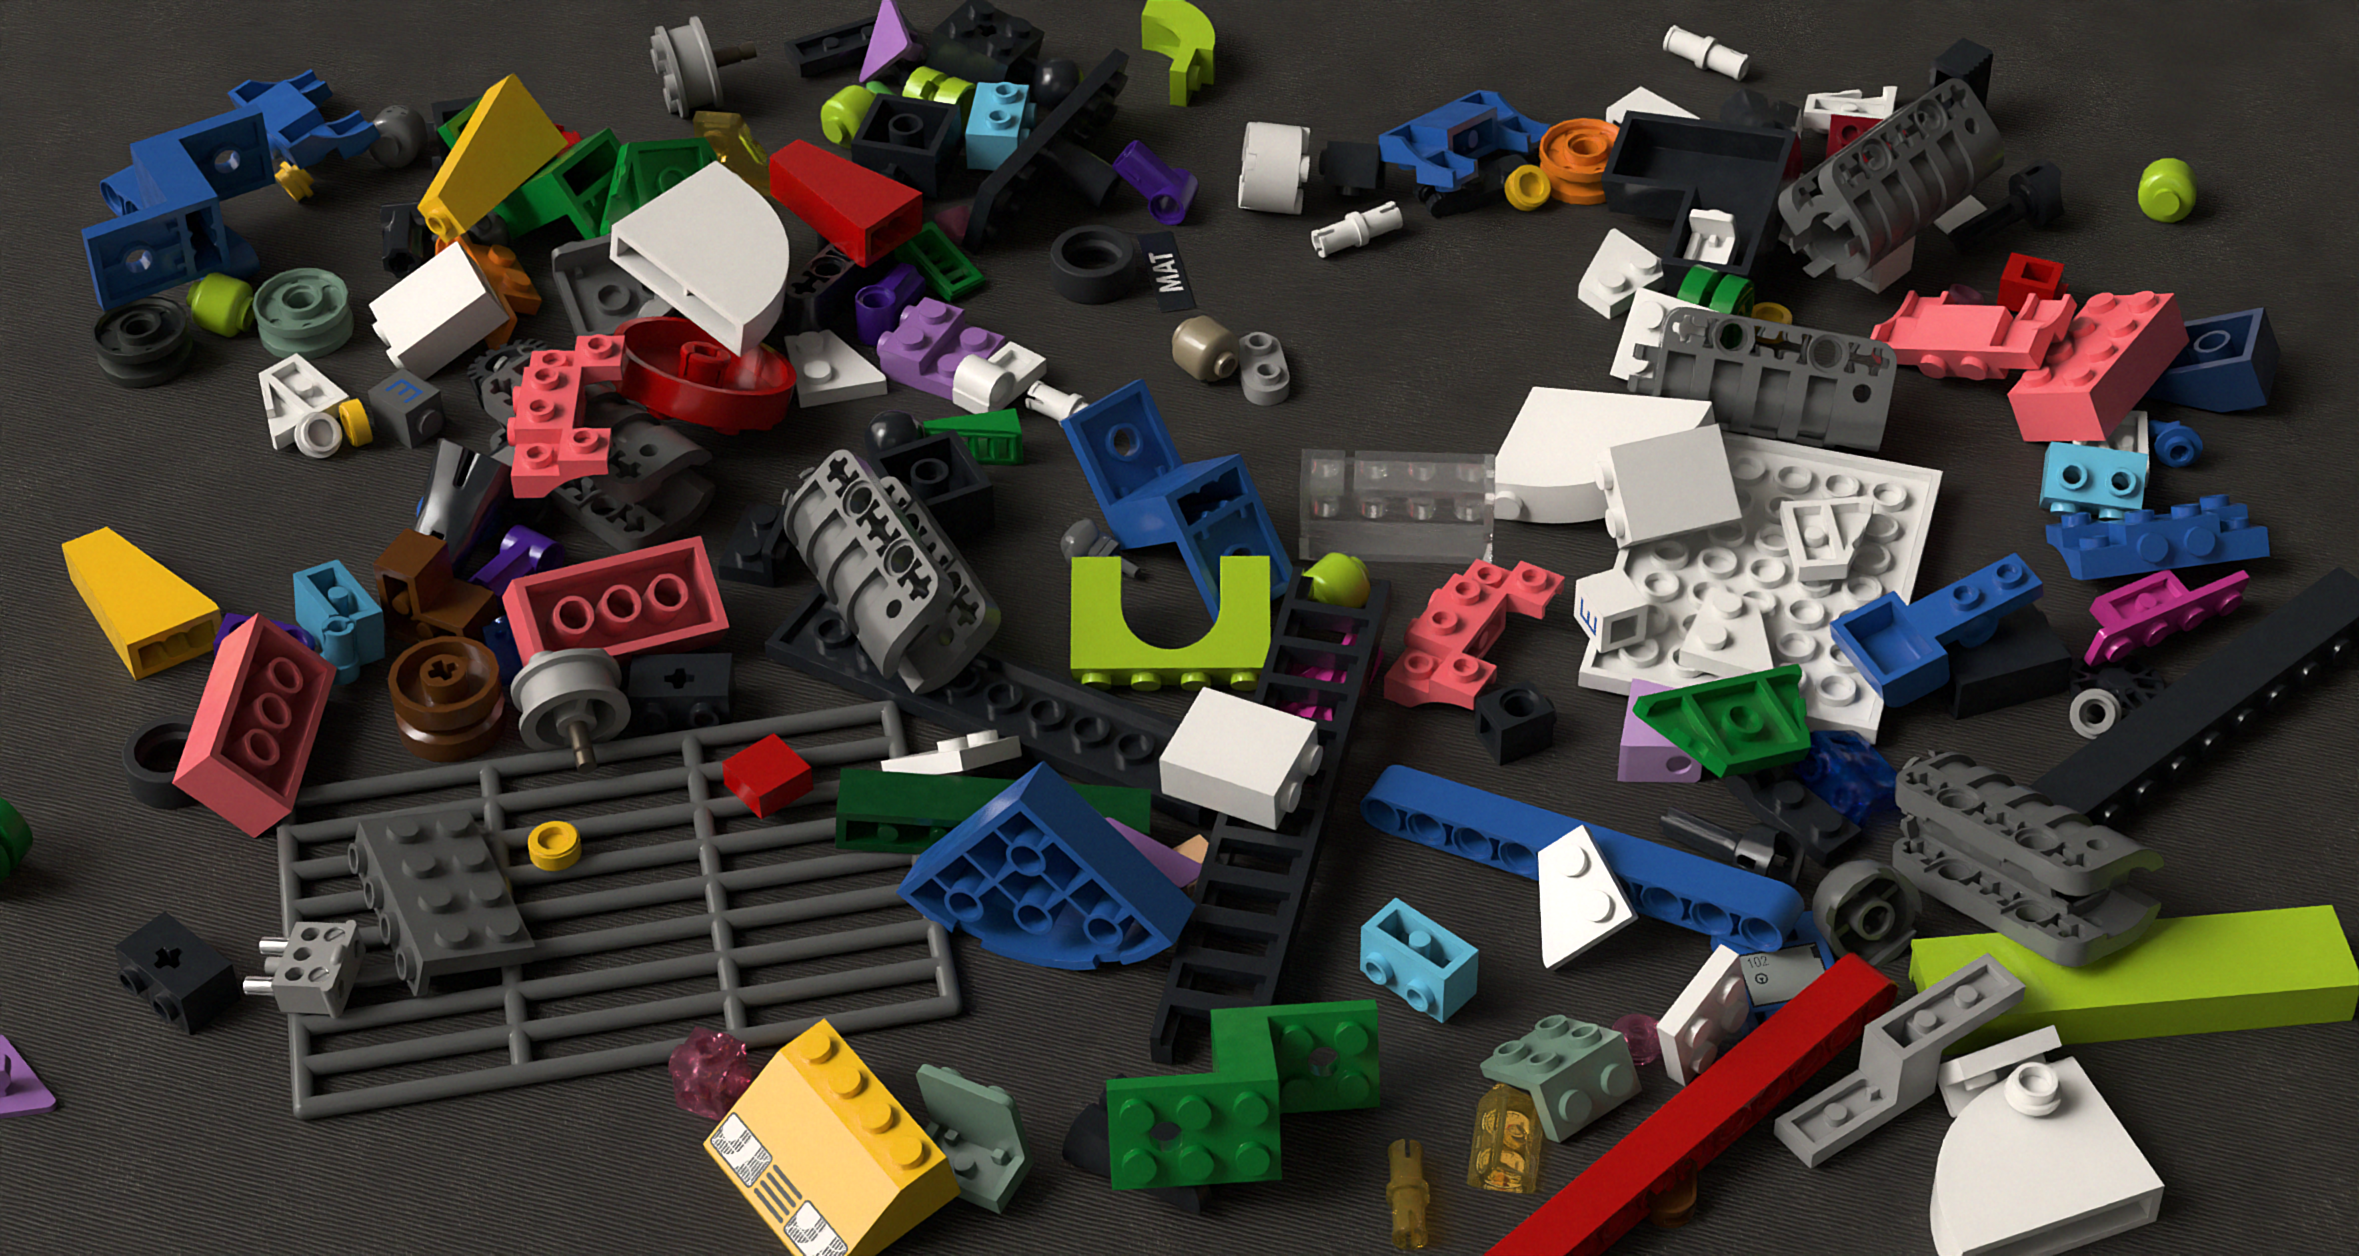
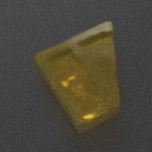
M696 111L693 119L695 138L706 137L717 154L720 164L732 173L739 175L743 181L760 195L772 196L770 194L769 166L766 163L768 154L761 144L753 139L750 134V128L742 116L738 113Z

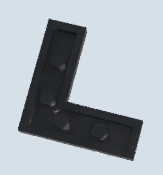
M899 9L906 28L913 30L918 34V32L915 30V28L912 26L909 20ZM878 15L784 42L785 56L801 78L819 75L824 71L847 64L859 63L866 57ZM919 34L914 43L922 45L923 50L917 60L909 61L901 57L888 67L903 89L911 74L917 68L925 65L929 47Z

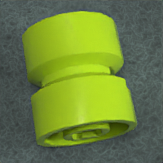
M922 66L911 74L906 82L902 96L960 105L962 136H965L977 85L956 77L949 78L945 73Z

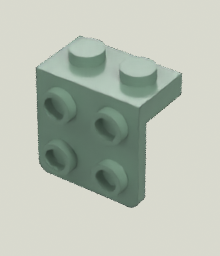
M1553 1015L1540 1020L1535 1025L1534 1031L1519 1040L1501 1044L1494 1050L1493 1056L1480 1064L1484 1077L1529 1090L1546 1138L1559 1143L1642 1091L1622 1032L1603 1028L1593 1023L1566 1018L1564 1015Z
M923 1064L916 1073V1077L931 1120L924 1132L947 1157L961 1190L957 1197L1001 1214L1034 1164L1015 1099L1000 1087L988 1086L987 1088L965 1079L963 1075L948 1067L939 1069Z

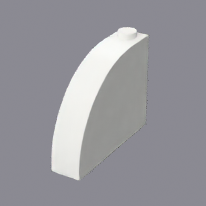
M718 161L709 164L612 225L610 259L737 356L742 357L757 346L776 324L784 304L789 267V245L784 227L771 205L755 189L743 181L739 175L732 173Z
M1533 387L1483 481L1491 518L1537 523H1574L1605 518L1606 510L1609 507L1605 491H1601L1595 481L1594 464L1597 462L1596 455L1611 446L1714 425L1715 418L1712 402Z
M2073 1056L2044 1064L2056 1073L2062 1087L2060 1104L2051 1113L2033 1116L2014 1109L2005 1097L2006 1078L1974 1098L1952 1123L1943 1140L1938 1156L1930 1205L1931 1230L1939 1256H2053L2157 1220L2165 1185Z

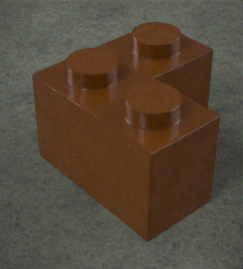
M405 528L373 563L388 636L413 645L441 636H462L486 645L501 628L495 592L453 577L447 541Z

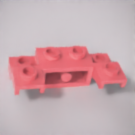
M1909 291L1896 314L1886 322L1875 325L1870 338L1887 343L1896 354L1897 364L1917 365L1924 376L1935 379L1943 377H1967L1973 380H1983L1985 378L2005 379L2009 369H2040L2050 342L2062 343L2077 304L2071 294H2064L2062 300H2039L2035 293H2029L2020 313L2014 319L2006 306L1954 305L1955 300L1949 291H1942L1940 297H1919L1915 291ZM1872 352V357L1877 364H1880L1881 357L1874 355V352Z
M597 334L577 336L575 351H532L529 367H524L521 386H514L513 410L516 417H509L507 424L509 446H516L511 471L514 498H544L554 488L567 481L584 476L609 474L608 457L610 447L613 446L611 428H583L587 406L585 386L608 380H622L623 354H626L625 335L606 336Z
M1476 558L1463 576L1454 573L1442 589L1437 588L1433 592L1424 613L1419 619L1413 618L1409 623L1404 635V644L1408 647L1384 676V698L1409 708L1423 703L1443 702L1474 710L1479 694L1488 683L1494 684L1497 678V666L1481 659L1504 631L1506 612L1521 613L1542 620L1545 616V607L1556 593L1561 595L1564 591L1565 577L1524 561H1520L1513 571H1509Z

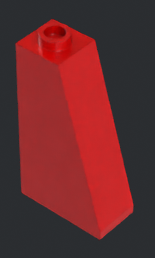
M800 139L795 140L770 156V194L859 266L868 267L922 231V192Z

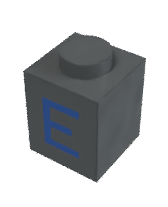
M404 368L368 390L375 426L410 449L415 448L446 427L440 390Z

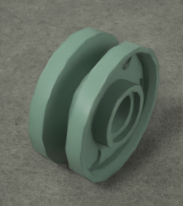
M297 268L282 272L265 281L255 293L253 310L258 322V331L262 344L273 355L287 359L296 353L304 360L327 356L347 342L352 336L355 323L349 306L350 298L345 283L329 271L318 268Z

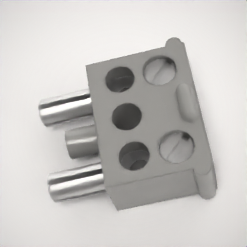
M348 920L346 923L296 922L290 937H262L259 944L261 954L282 957H267L265 961L266 975H274V977L247 976L243 982V990L246 995L275 996L281 1012L330 1014L331 1018H338L344 1011L366 953V948L355 920Z

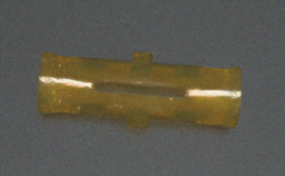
M1400 1139L1393 1142L1388 1148L1391 1181L1386 1186V1203L1392 1208V1243L1396 1247L1405 1250L1406 1233L1410 1231L1411 1250L1422 1248L1428 1242L1425 1207L1429 1203L1430 1188L1423 1178V1146L1419 1142L1410 1139V1157L1406 1158L1405 1139Z

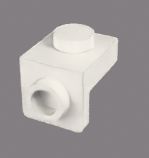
M1693 209L1689 216L1692 234L1683 258L1733 265L1740 244L1735 216L1719 210L1704 211Z

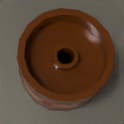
M441 636L417 643L405 650L392 664L388 685L395 708L394 714L402 745L415 756L432 762H458L474 758L492 748L505 733L508 714L505 698L501 690L500 669L495 654L483 643L462 636Z

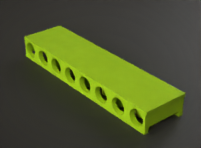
M2333 905L2154 919L2143 935L2130 945L2092 963L2076 967L2054 963L1999 932L1912 939L1911 941L1913 951L1909 978L1911 983L1916 984L1918 994L1986 953H1989L2026 985L2023 1001L1942 1049L1941 1055L1973 1053L2052 1025L2056 1028L2061 1044L2070 1045L2352 1021L2359 997V969Z

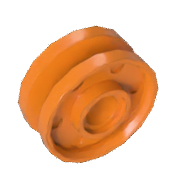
M1587 118L1563 121L1549 128L1541 137L1539 157L1541 159L1540 169L1547 174L1551 183L1550 195L1563 202L1577 205H1593L1607 202L1601 178L1620 128L1599 119Z

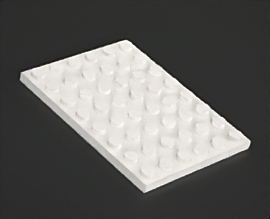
M1720 431L1742 518L1720 527L1620 548L1614 568L1622 567L1648 603L1645 640L1601 654L1593 642L1589 640L1579 671L1578 686L1629 696L1632 678L1673 688H1682L1725 679V677L1678 665L1679 652L1710 587L1758 600L1774 668L1798 663L1802 669V678L1798 683L1799 696L1806 700L1807 715L1804 721L1810 732L1875 744L1885 703L1832 640L1829 623L1892 591H1895L1907 606L1911 604L1941 486L1943 471ZM1873 496V515L1847 577L1844 579L1798 582L1779 517L1781 502Z

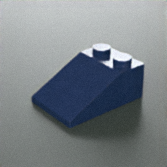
M2261 307L2184 322L2190 341L2143 396L2220 413L2235 410L2250 411L2259 406L2267 405L2281 351L2265 308Z

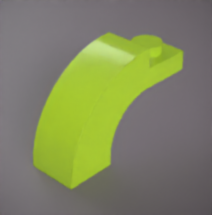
M1148 0L1141 15L1142 49L1160 52L1174 59L1169 70L1170 105L1187 107L1193 91H1199L1201 83L1213 85L1215 80V32L1213 26L1202 11L1184 0Z

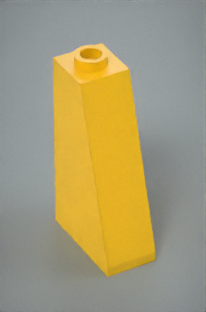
M514 73L494 84L486 91L417 207L425 217L429 229L436 235H439L444 243L469 230L569 144Z
M104 527L61 544L71 581L135 681L214 650L213 642L222 625V618L217 604L113 530Z

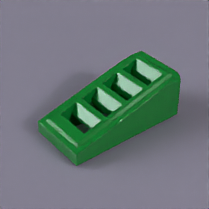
M933 221L922 225L920 233L895 248L894 258L899 264L903 262L915 266L917 272L925 278L926 285L949 302L985 285L986 278ZM937 260H939V261L941 262V263H939V264H937V265H934V264H933V262H935V261H937ZM948 269H951V270H952V272H950V273H948V274H946V275H943V274L941 273V272H943V271H945V270H948ZM960 277L964 279L963 281L954 285L950 283Z
M1016 408L923 421L924 438L955 429L960 437H967V442H964V444L978 464H1023L1022 431Z

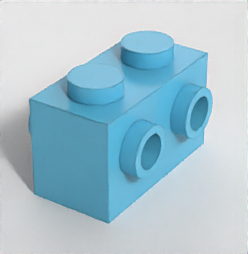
M978 82L965 133L967 169L995 171L1031 134V129L1036 128L1037 103H1030L1029 85H1017L1009 82Z
M2051 441L2045 453L2039 508L2050 509V514L2056 517H2061V515L2068 513L2090 512L2092 515H2099V521L2106 522L2125 519L2124 512L2142 510L2148 454Z
M1395 897L1361 927L1360 970L1374 983L1384 985L1404 998L1417 1011L1425 1012L1439 1022L1444 1023L1476 994L1479 950Z

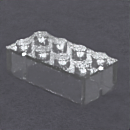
M1302 449L1299 559L1321 560L1327 554L1335 552L1349 557H1356L1361 561L1473 564L1477 558L1492 564L1496 454L1355 450V458L1345 457V450Z

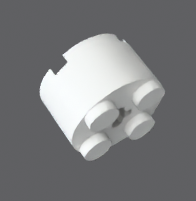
M1249 122L1247 124L1241 159L1243 161L1242 175H1240L1239 208L1295 215L1301 214L1303 189H1297V187H1301L1302 182H1307L1309 156L1301 155V153L1307 154L1310 128L1264 122Z

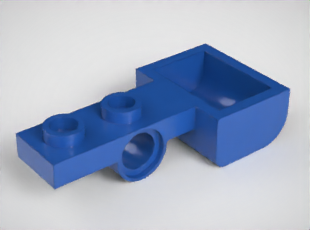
M2015 552L1908 606L1895 591H1892L1830 622L1831 638L1887 706L1893 708L1901 707L1944 686L1949 681L1948 653L1943 646L1955 640H1958L1966 648H1973L1983 644L1995 633L1999 618L2044 596L2043 582Z

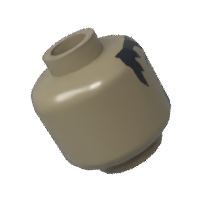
M1202 315L1185 320L1176 329L1172 338L1173 359L1175 363L1199 382L1213 383L1221 378H1227L1235 371L1239 362V339L1211 316Z

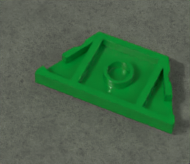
M706 137L630 142L621 146L600 227L601 236L611 233L612 225L709 164L718 161L717 154Z
M1798 663L1639 696L1632 709L1639 719L1720 778L1802 761L1811 748L1809 728L1804 721L1807 715L1806 700L1799 696L1798 683L1802 678V669Z

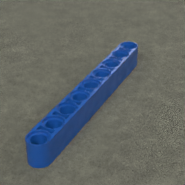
M1401 765L1388 766L1360 802V811L1363 818L1368 824L1379 831L1539 881L1538 852L1579 826L1584 825L1592 832L1635 912L1763 952H1775L1782 947L1805 907L1800 894L1783 882Z

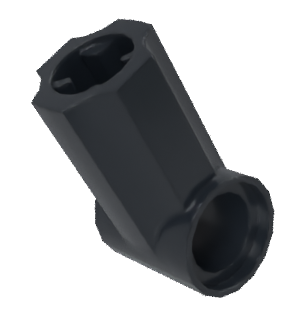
M421 201L382 203L380 206L383 267L385 271L393 273L396 278H406L420 268L423 263L424 240L430 239V229L426 224L425 217L417 209Z

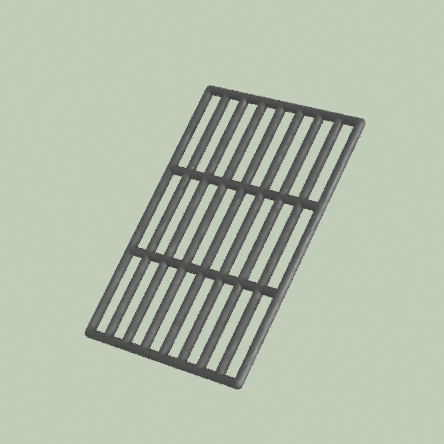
M892 700L592 744L597 764L682 751L685 767L502 794L501 778L576 767L572 747L299 788L292 812L276 823L283 937H290L295 923L303 922L305 919L370 910L365 902L364 889L302 899L301 882L351 875L353 873L349 866L348 854L300 861L299 845L356 837L358 822L361 820L469 809L473 819L484 817L486 833L481 834L514 903V887L700 859L702 876L515 904L524 924L706 896L707 914L533 940L535 952L532 962L712 934L714 952L524 981L522 964L501 967L502 985L345 1009L338 1018H331L330 1014L309 1015V1013L287 1012L294 1115L301 1120L790 1043L824 1018L840 1035L959 1015L963 1010V1000L948 931L942 924L931 921L924 915L923 919L748 947L735 948L733 931L902 905L908 904V902L896 893L901 884L729 910L726 893L911 864L913 867L921 854L859 851L723 872L720 858L722 855L833 839L836 836V817L717 835L714 819L752 814L754 812L736 795L711 799L708 783L724 781L723 761L705 763L703 748L760 740L772 733L781 737L882 721L884 737L793 751L811 768L887 756L890 759L909 756L901 712L897 703ZM840 780L814 783V790L781 809L838 801ZM473 782L481 783L482 797L297 825L296 809ZM688 787L689 803L563 822L573 825L578 830L580 840L694 822L696 839L580 856L575 864L559 871L542 870L534 864L513 867L510 865L509 850L528 848V837L539 825L506 830L505 814ZM379 925L359 928L366 949L390 945L383 942ZM923 940H928L932 957L742 987L739 969ZM396 962L360 967L352 990L407 981L399 978ZM471 971L448 973V974H441V975H433V976H430V978L439 977V976H446V975H452V974L465 973V972H471ZM718 973L721 991L528 1021L526 1005L528 1002ZM935 978L940 997L753 1027H748L745 1010L746 1008ZM505 1006L507 1025L312 1055L311 1036ZM724 1012L727 1031L533 1061L531 1042ZM506 1046H509L511 1065L314 1096L313 1077Z

